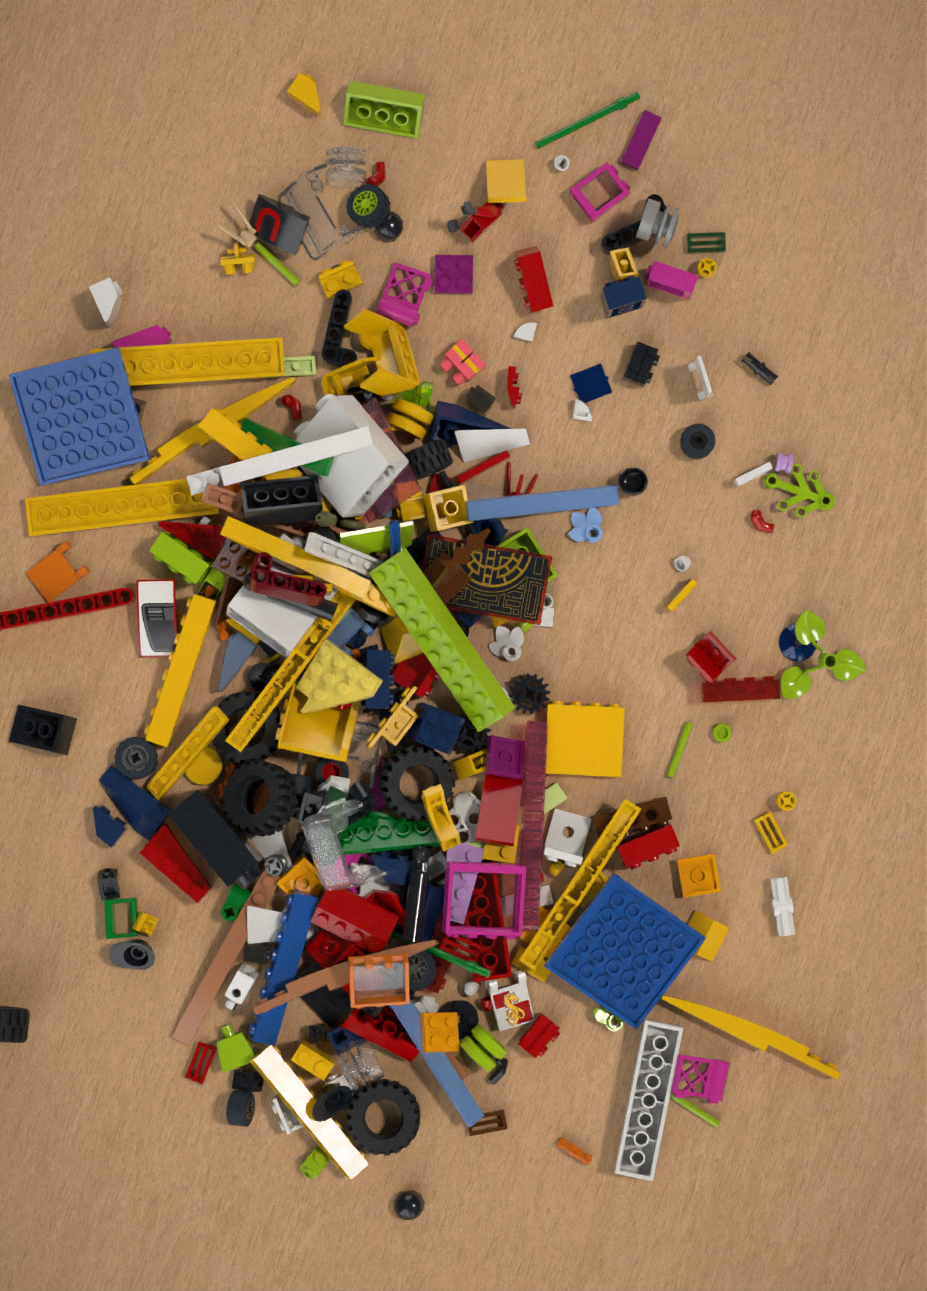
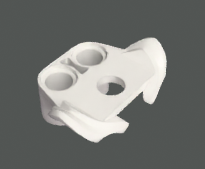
M469 791L458 793L453 799V808L449 811L450 815H456L459 819L458 824L455 825L458 833L465 831L469 836L466 842H462L465 844H469L475 839L477 824L470 823L469 816L472 813L479 815V807L481 805V801Z

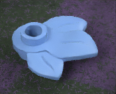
M593 507L590 508L587 515L578 512L572 513L571 521L574 529L568 533L569 536L578 542L585 540L591 543L598 542L603 534L600 527L602 517L599 511ZM591 530L596 531L595 537L590 536L589 532Z

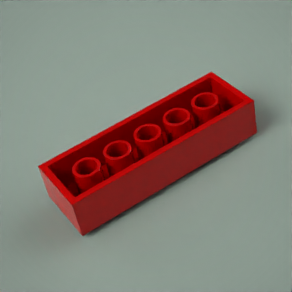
M488 861V862H481V863H495V861ZM478 872L465 917V926L505 927L497 873ZM478 935V938L467 937V939L483 945L477 963L479 966L491 970L488 978L474 973V982L512 977L507 939L504 936H497L496 939L485 938V935ZM468 944L470 949L477 951L478 948Z

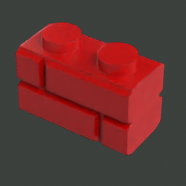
M541 1012L517 1043L534 1058H537L538 1055L542 1057L548 1050L546 1045L550 1040L554 1042L560 1035L558 1031L560 1027Z

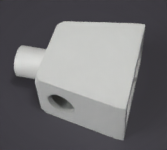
M244 962L225 993V996L228 998L224 1005L234 1010L237 1004H242L261 971Z

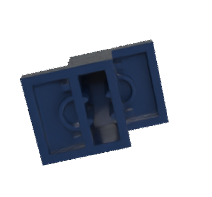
M421 702L417 711L419 716L412 724L407 738L451 755L465 719Z

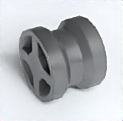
M275 854L265 861L264 868L269 875L277 876L286 870L288 862L282 854Z

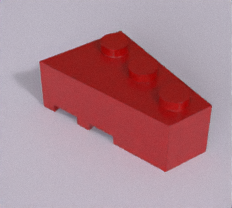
M537 246L515 251L516 260H514L516 270L521 275L519 279L521 290H525L526 297H523L525 307L529 308L531 312L554 307L540 250Z

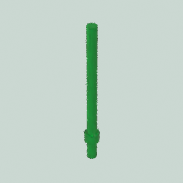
M635 92L625 98L621 97L615 103L536 141V147L540 149L618 109L623 110L627 108L628 104L640 99L639 93Z
M393 930L390 937L402 941L403 935ZM402 941V942H404V943H406V944H409V945H411V944H416V943H413V942H405V941ZM434 946L426 949L428 953L466 968V971L470 973H478L487 978L491 974V970L479 966L477 962L472 960L467 961Z

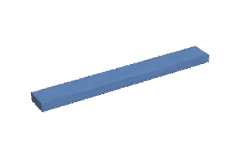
M608 485L466 501L468 521L619 505L618 486Z
M410 1000V1004L402 1006L390 1005L467 1127H472L484 1114L444 1052L422 1053L420 1014Z

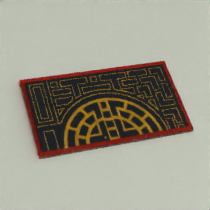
M428 534L422 572L444 552L453 558V550L456 547H465L467 541ZM484 544V549L481 552L473 551L470 554V562L467 565L462 564L460 566L472 580L449 600L445 606L448 609L540 625L553 556Z

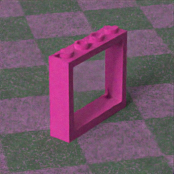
M446 861L442 931L447 936L459 937V934H466L468 938H478V935H485V938L496 939L497 936H504L505 939H516V936H522L526 866L523 864ZM453 871L516 874L512 928L450 925Z

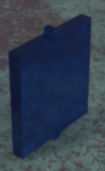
M601 363L570 375L574 385V392L577 393L579 400L584 403L612 393L608 382L609 377L605 375Z

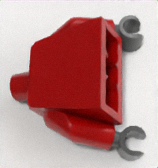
M470 201L464 202L461 210L464 216H470L469 219L459 226L457 220L448 221V231L454 233L460 230L473 243L500 218L504 206L502 203H488L487 201L482 207L476 206L473 208Z

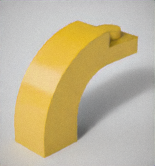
M441 784L431 786L422 791L423 795L421 796L427 816L442 850L446 851L460 845V836L449 814Z

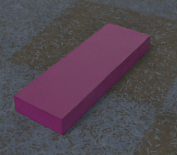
M644 110L622 158V164L639 170L662 117Z

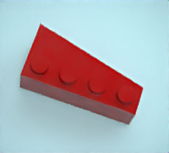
M167 823L159 829L140 851V854L197 904L212 889L207 879L195 865Z
M385 1005L376 1019L366 1014L362 1009L354 1008L341 1026L409 1062H412L419 1054L418 1048L395 1012L387 1005Z

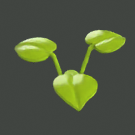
M805 610L799 616L795 625V635L801 644L807 645L812 642L813 646L821 652L818 657L819 665L806 669L803 672L799 667L792 666L782 673L780 679L781 693L783 698L786 699L800 697L809 690L812 681L809 676L805 675L809 672L821 670L822 668L832 669L837 679L850 681L867 671L862 659L852 650L841 649L834 655L826 653L815 642L824 637L826 625L822 618L809 610Z

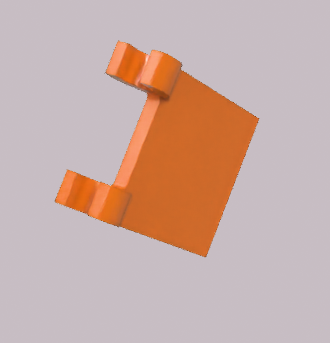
M68 541L63 542L57 549L26 572L48 603L52 602L91 572L87 566H82L75 571L63 554L72 548Z

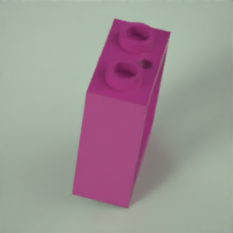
M607 162L570 189L571 196L592 223L626 199L630 194L629 185L625 180H620L617 176L619 174L617 169L613 165L610 166ZM606 171L622 193L596 211L581 189Z
M654 261L653 266H648L644 279L647 280L646 286L689 300L698 275Z

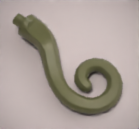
M321 511L316 515V521L322 527H334L337 525L357 530L365 529L364 523L337 518L336 515L327 511Z

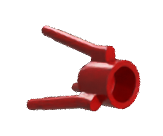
M510 462L507 463L506 496L523 495L520 493L524 478L523 474L520 475L516 492L512 491L510 495ZM538 474L534 475L525 494H530Z

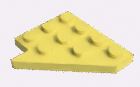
M325 639L296 686L298 690L309 697L300 712L308 714L372 698L383 680L333 642Z

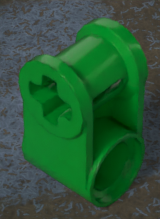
M234 883L221 909L222 918L226 921H234L249 898L251 891L245 888L242 889ZM232 907L234 908L233 912L235 915L228 918V913L225 910Z

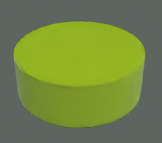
M720 723L713 728L712 735L718 742H727L732 736V730L729 725Z

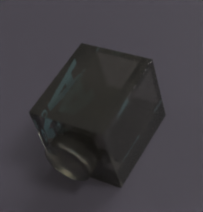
M479 385L475 388L471 387L466 394L468 397L466 402L484 416L496 401L493 395Z
M247 940L243 961L266 965L267 960H270L272 949H269L270 944H248Z

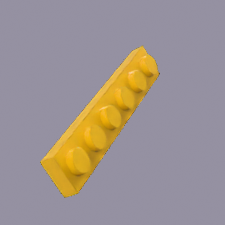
M218 706L212 707L147 784L146 787L157 800L164 798L229 721Z

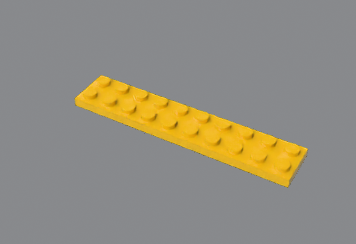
M282 337L120 348L130 386L285 376ZM112 348L90 349V354Z
M187 479L25 498L30 537L220 514L218 507L201 502L204 492L191 495Z

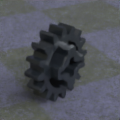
M527 673L526 678L520 675L519 682L513 681L516 686L510 687L513 694H510L509 697L514 698L512 703L518 705L516 710L522 708L523 714L529 710L530 715H533V710H536L538 713L540 712V706L546 708L544 701H550L546 695L551 692L545 689L548 684H542L543 677L537 680V674L530 678L529 673ZM527 681H533L537 683L539 686H529ZM521 685L523 691L522 694L517 697L518 687ZM525 686H526L530 691H533V690H534V692H535V694H533V700H534V702H533L532 699H530L529 697L526 698V697L524 696V695L527 693ZM543 692L542 700L538 703L537 695ZM521 702H530L532 707H526Z
M460 714V717L465 719L463 723V733L456 740V743L458 742L459 744L457 749L459 750L461 747H464L465 753L468 749H471V752L474 753L475 748L481 751L482 744L487 746L485 739H488L487 732H490L491 729H483V738L479 741L477 738L479 732L474 725L469 724L468 720L470 719L468 716L464 717ZM466 724L470 729L476 730L474 733L476 741L470 736L467 737L465 735L467 733ZM465 739L470 740L473 746L465 745L462 741Z

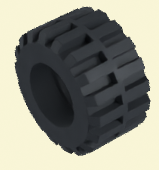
M445 440L427 443L404 454L409 460L404 469L410 481L431 476L446 469L454 462Z

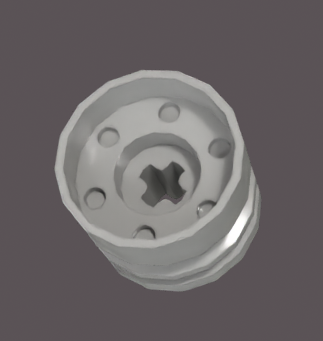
M648 199L636 238L648 241L651 235L655 234V244H658L662 236L665 237L662 246L667 247L674 237L679 222L680 208L675 207L673 214L670 215L668 212L671 205H667L664 212H661V202Z

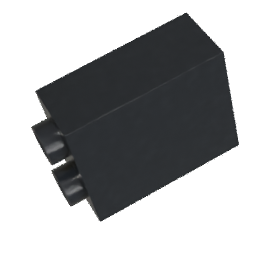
M205 788L197 789L167 814L227 887L237 882L244 889L263 873L257 864L264 858L244 834L232 826V823L226 818L227 814L224 813L223 809Z

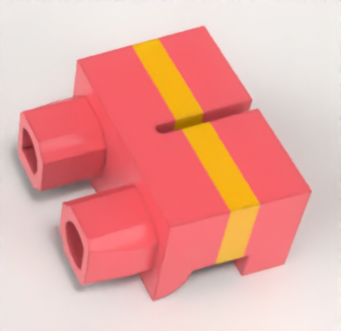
M462 338L445 354L446 358L440 364V367L446 373L453 367L459 371L452 377L458 386L466 381L469 382L486 368V364L475 352L473 353V350Z

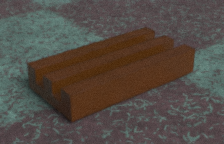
M504 1109L483 1113L484 1116L482 1117L501 1115V1118L476 1122L472 1127H468L470 1136L506 1130L508 1128ZM499 1122L503 1123V1125L485 1128L475 1131L472 1130L473 1127L494 1124Z

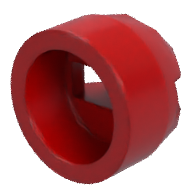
M482 998L481 1005L485 1011H493L491 998Z

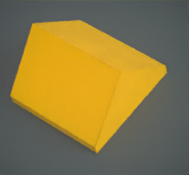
M695 910L688 925L706 937L695 954L713 962L729 927Z

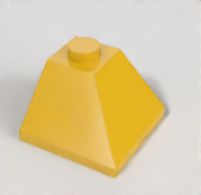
M399 617L380 629L388 650H391V655H395V664L424 653Z

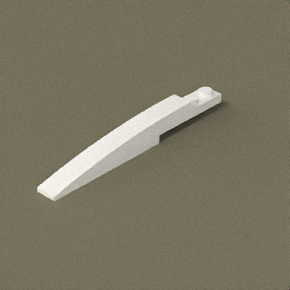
M370 426L190 475L187 476L191 495L204 492L207 483L224 487L373 446L374 441Z

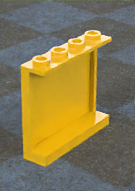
M296 680L287 693V696H290V698L285 699L283 710L286 713L281 714L279 725H282V728L277 729L275 739L279 740L278 748L347 762L361 700L352 702L351 708H346V711L332 707L304 714L300 711L309 697L296 688Z
M551 701V704H547L544 773L622 777L625 708H620L621 704L609 703V707H601V703L590 702V706H582V702H571V705H563V701Z

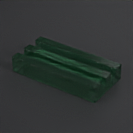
M725 232L687 233V254L726 252ZM721 237V240L691 241V238ZM722 245V247L692 248V246Z

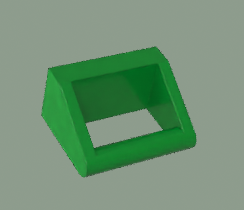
M137 898L104 900L106 939L139 936V932L132 928L138 917ZM129 902L131 932L116 933L114 903Z

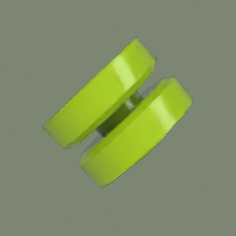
M477 1023L471 1030L477 1042L471 1037L465 1036L459 1044L478 1065L491 1072L496 1066V1061L490 1054L502 1060L508 1054V1051L492 1034Z

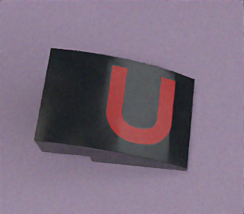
M258 194L249 223L256 230L254 235L296 256L300 250L310 217L294 211V207Z

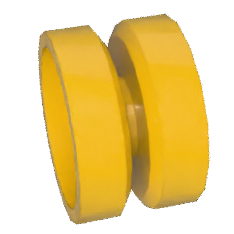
M396 398L392 408L401 415L389 413L385 423L390 427L397 426L402 428L400 432L410 437L423 440L427 431L419 424L430 425L434 415L412 402Z

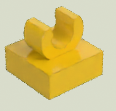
M140 911L132 928L152 936L159 919Z

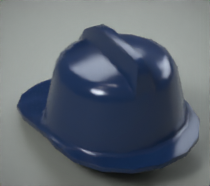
M497 518L473 521L478 534L487 528L491 530L488 537L484 540L485 547H497L508 532V529L504 528L503 523ZM465 528L467 536H469L470 533L468 532L467 528Z

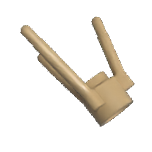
M232 200L231 204L248 228V231L244 229L238 235L225 225L217 224V228L239 241L248 249L257 239L254 235L256 230L250 225L235 201Z

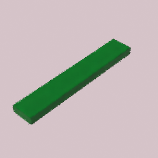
M243 418L241 430L246 434L247 432L252 433L257 438V443L261 446L266 444L273 450L272 452L302 444L248 418ZM329 457L301 466L320 475L328 476L334 458Z

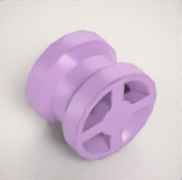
M778 452L775 471L783 470L786 473H791L793 454L783 455Z

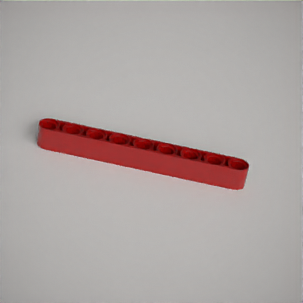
M118 588L0 612V631L129 606L135 601V593L129 588ZM125 591H128L131 595L130 600L127 602H123L121 599V595ZM110 595L112 602L105 606L102 599L104 596ZM87 599H91L93 602V606L90 609L84 608V601ZM67 603L74 605V610L71 613L65 611ZM53 606L55 614L52 617H48L46 610L48 607ZM34 610L36 618L30 621L27 614L29 611ZM15 614L17 622L11 625L9 623V616Z

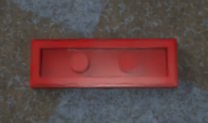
M505 450L457 476L459 485L510 459L508 451Z

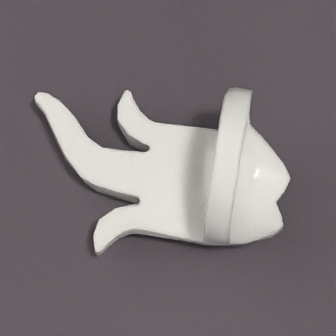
M424 995L420 996V1001L414 1004L419 1014L436 1013L439 1007L434 997Z

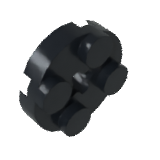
M465 1000L449 1002L443 1008L442 1013L457 1012L459 1016L464 1015V1023H458L459 1039L472 1035L471 1030L479 1022L477 1009L473 1004Z

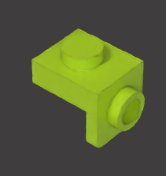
M316 1146L300 1165L299 1169L305 1177L314 1180L330 1159L321 1148Z

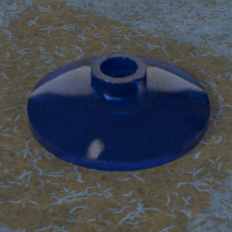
M796 623L787 626L781 632L779 648L786 658L792 661H804L814 654L816 647L813 646L812 642L807 645H796Z

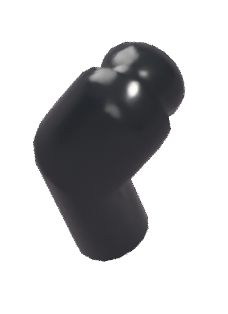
M507 1058L502 1060L495 1059L496 1064L499 1066L488 1078L492 1084H496L505 1075L509 1063Z

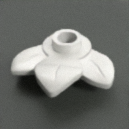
M498 626L496 629L497 641L489 644L490 650L494 655L504 656L509 661L519 659L522 653L521 645L524 642L522 629L517 626L511 631L504 626ZM510 648L515 649L514 655L510 653Z

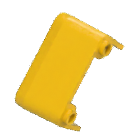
M364 309L344 325L345 329L359 335L360 344L364 348L372 350L374 357L380 356L381 358L380 361L375 362L378 371L360 384V388L380 396L414 389L420 384L409 338L405 328L400 323Z
M380 356L361 358L325 374L321 380L324 395L344 396L347 395L346 391L348 389L360 386L364 381V376L369 374L367 366L380 361ZM365 401L359 402L369 414ZM374 420L387 436L402 430V428L397 426L386 428L382 420Z

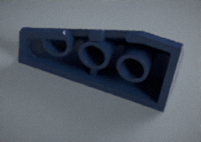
M437 401L427 443L445 440L447 447H452V445H458L455 431L511 428L459 405Z
M112 765L109 766L99 780L132 828L150 841L167 819V814L172 809L157 800L131 779L123 776Z

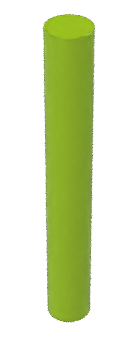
M258 242L254 248L295 287L301 282L261 243Z
M686 722L666 774L668 777L674 778L693 724Z
M670 1093L672 1100L717 1128L721 1121L687 1099L673 1097L674 1093Z

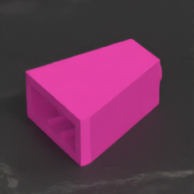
M158 325L114 340L111 344L115 348L168 345L173 340L169 337L172 334L164 326L160 328Z

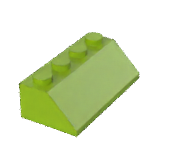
M350 81L346 95L343 125L418 139L425 94Z
M413 521L400 523L401 550L412 543ZM389 525L335 535L338 543L366 555L372 552H376V555L387 554V550L390 549Z

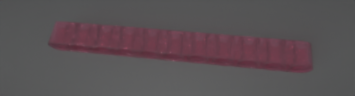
M529 720L526 723L522 800V824L524 826L521 828L520 864L526 866L522 931L538 932L548 724L547 721Z

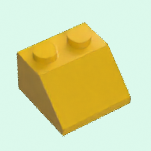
M465 485L422 494L430 532L473 523V521H468L466 501H468Z

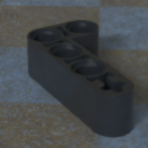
M657 194L648 196L645 207L648 199L661 202L660 211L664 212L666 206L663 199ZM641 220L606 235L601 241V251L606 255H610V251L628 248L644 241L643 239L636 238ZM629 233L632 236V240L624 241L622 234ZM607 241L614 243L612 249L609 246L605 247Z
M341 289L335 294L321 353L325 363L337 367L347 365L344 362L346 355H352L354 361L358 360L353 350L342 348L346 332L344 325L348 323L352 306L351 293L345 289ZM343 295H346L348 301H344V309L340 308L341 300L339 298H343ZM336 314H343L345 316L344 320L336 322L334 320ZM338 332L340 338L333 341L330 339V334ZM327 351H334L336 353L335 357L327 359L325 357Z
M363 781L355 782L349 789L350 796L346 798L342 829L368 815L376 807L374 796ZM316 816L303 824L302 830L306 836H308Z

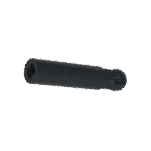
M251 573L245 575L243 580V586L248 591H252L249 588ZM267 596L268 599L332 622L338 603L324 599L323 603L319 606H311Z
M423 845L416 846L412 851V866L409 873L402 941L421 943L429 876L428 864L431 856L429 848Z

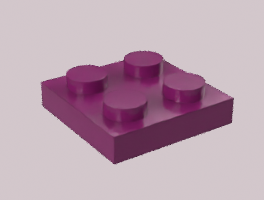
M435 255V294H473V255Z
M494 735L488 736L486 774L516 780L523 779L525 741Z

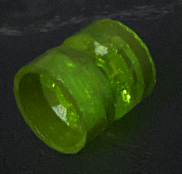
M422 381L414 389L404 391L403 400L412 403L418 402L419 406L430 407L433 382Z

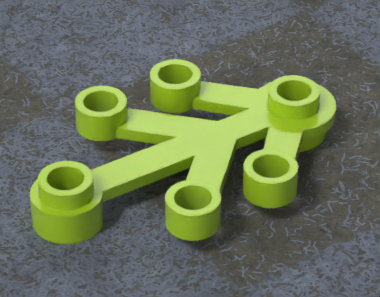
M794 464L791 469V473L795 476L800 487L779 480V477L774 473L766 475L763 480L764 486L768 489L778 487L796 494L792 498L783 499L778 502L777 508L780 511H786L790 506L806 499L815 501L806 507L799 506L795 510V515L798 518H803L816 509L828 511L835 505V497L832 493L825 491L820 481L821 475L816 470L811 471L808 478L814 483L817 493L810 491L802 474L803 468L800 464ZM795 466L800 468L799 473L793 471ZM812 473L818 475L817 480L811 478ZM769 478H774L775 484H770ZM823 498H828L829 503L824 504L822 502ZM781 502L786 503L787 507L785 509L780 507ZM799 509L804 510L805 513L803 516H800L798 514Z

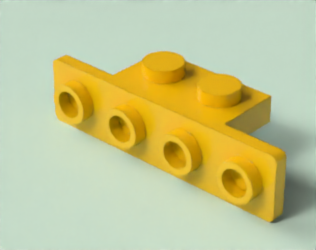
M416 686L407 687L401 694L403 698L399 704L397 702L393 704L389 710L391 712L389 717H384L378 724V731L376 733L372 732L367 738L366 742L368 744L365 746L367 749H371L380 736L394 747L399 743L419 716L405 705L417 690Z

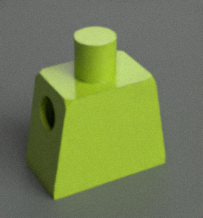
M232 1024L221 1027L224 1038L217 1041L222 1072L225 1073L251 1063L249 1060L257 1053L244 1031L235 1034Z

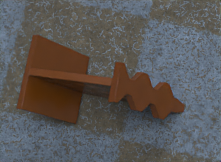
M489 528L479 534H470L467 537V545L465 547H456L453 550V558L444 552L422 572L444 605L472 580L460 566L462 564L467 565L470 562V554L473 551L481 552L484 549V540L491 532Z
M230 539L227 540L211 566L213 569L226 574L221 598L217 603V613L214 620L216 625H219L228 616L226 614L228 604L242 588L244 577L251 573L255 557L258 554Z

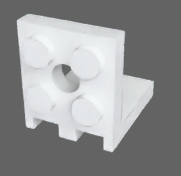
M554 809L542 852L546 855V859L555 862L558 859L565 860L564 863L573 867H576L577 864L581 865L583 860L582 853L592 819ZM567 826L572 827L574 831L573 835L569 838L564 837L562 833L563 829Z

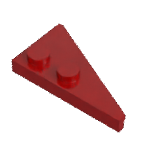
M161 521L158 526L213 560L217 558L228 539L220 535L223 526Z

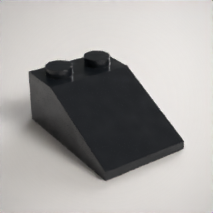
M18 704L9 742L68 756L77 718Z

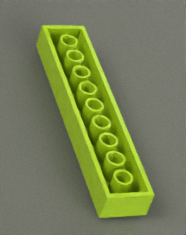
M406 548L369 572L478 732L504 718L515 708Z

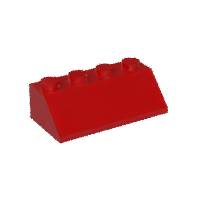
M330 882L311 922L371 953L383 951L400 916Z

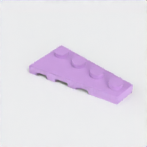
M461 842L460 845L447 850V861L481 863L485 849ZM453 871L450 921L464 924L478 872Z

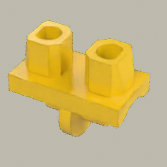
M234 243V249H227L228 255H235L223 256L220 259L225 275L236 274L235 264H242L243 273H252L256 257L255 254L240 255L241 253H247L246 247L239 248V244Z

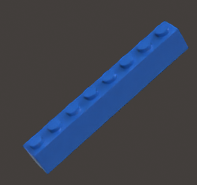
M292 889L291 894H288L286 899V905L288 906L286 912H283L281 916L282 927L276 934L275 942L277 944L270 954L271 965L265 972L266 982L260 989V1000L268 998L269 1001L275 998L274 994L283 990L287 993L285 985L294 981L318 900L314 894ZM287 1003L260 1015H255L254 1012L256 1017L254 1023L250 1024L248 1032L253 1041L275 1046Z

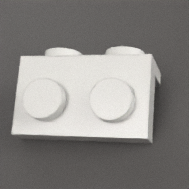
M278 1095L274 1096L271 1106L274 1113H278L281 1118L279 1125L282 1131H286L288 1135L302 1128L301 1123Z

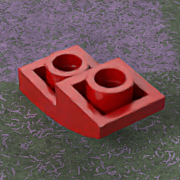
M509 366L507 391L511 407L516 408V404L521 403L523 393H519L520 387L513 386V384H517L519 377L516 367Z

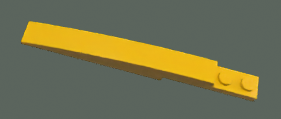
M292 377L274 384L222 409L227 414L225 418L230 422L235 420L237 423H240L243 418H247L297 383L295 378ZM201 422L157 449L161 455L159 458L157 456L153 457L148 461V466L143 469L140 467L132 473L133 476L130 479L134 485L142 483L198 442L203 448L212 443L214 440L198 428Z
M227 517L220 535L257 553L267 552L271 555L273 561L301 575L313 576L314 581L323 584H332V588L391 617L396 616L395 610L379 587L371 584V581L332 562L307 553L304 549L234 518Z
M340 591L336 593L331 600L338 603L332 622L318 617L225 740L228 744L239 752L243 751L314 658L324 640L329 638L333 630L354 604L355 598Z
M624 799L519 958L521 962L533 970L537 969L632 825L641 808Z
M665 994L661 997L662 1000L763 1051H766L768 1045L837 1080L841 1074L837 1070L838 1066L827 1062V1064L820 1062L821 1058L813 1053H810L808 1056L807 1054L810 1050L808 1046L772 1029L703 1004Z

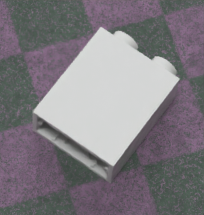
M328 394L316 404L315 409L318 411L316 416L311 421H306L296 428L293 433L296 441L305 444L370 426L374 445L333 456L334 459L328 476L320 475L301 465L300 467L307 476H318L320 491L343 518L362 516L409 463V460L353 395L334 396V394Z
M283 533L280 539L305 550L307 540L302 536L295 534L290 539ZM275 561L272 562L271 571L292 576L301 575ZM244 586L228 604L226 611L229 617L286 659L318 619L317 616L268 599L267 595L248 591ZM332 588L331 596H325L324 599L331 601L338 590Z

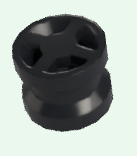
M321 1023L319 1026L309 1025L312 1044H316L319 1041L327 1042L325 1023Z

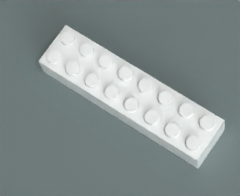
M650 1019L643 1020L614 1165L615 1174L649 1181L654 1179L683 1033L682 1026Z

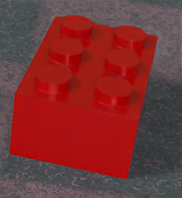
M667 824L620 843L616 848L624 867L633 870L642 866L641 862L645 860L650 863L659 859V855L662 853L669 855L676 852L680 844L672 825Z

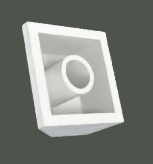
M107 278L89 286L104 322L110 328L113 326L122 304L120 296L123 295V292L117 281L113 282L111 278Z

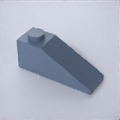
M239 631L237 634L233 633L227 640L229 644L226 648L218 688L222 692L258 647Z

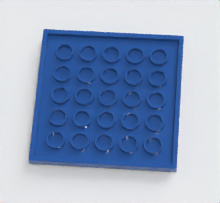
M120 347L9 374L40 486L151 459Z
M613 872L544 963V966L637 1030L706 937Z

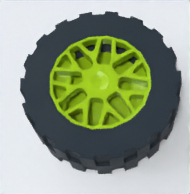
M363 184L351 192L350 197L347 199L346 208L349 217L359 227L371 229L384 222L385 218L388 217L391 204L388 196L378 186Z

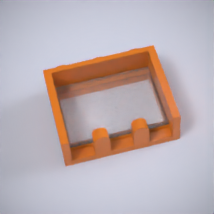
M407 953L348 957L351 1008L361 1009L371 1006L383 1007L385 1005L402 1006L410 1004Z

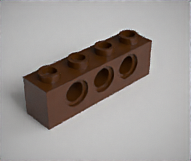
M667 797L636 804V806L641 808L637 815V823L631 825L624 836L632 834L631 830L638 828L639 832L651 829L650 825L656 823L658 827L669 824L668 820L672 819ZM649 809H653L656 812V817L653 820L646 818V812ZM617 810L591 817L597 839Z

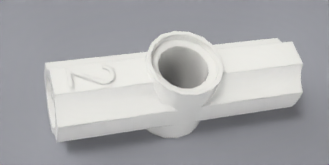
M787 876L771 878L772 909L774 916H776L778 936L795 934L792 915L794 908L792 897L789 894Z

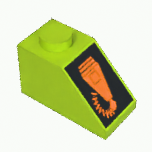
M212 568L197 594L217 600L222 593L226 574Z

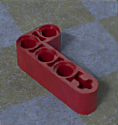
M260 552L256 555L249 581L250 590L258 594L311 606H319L323 603L327 588L323 583L271 571L273 562L271 555L267 552Z

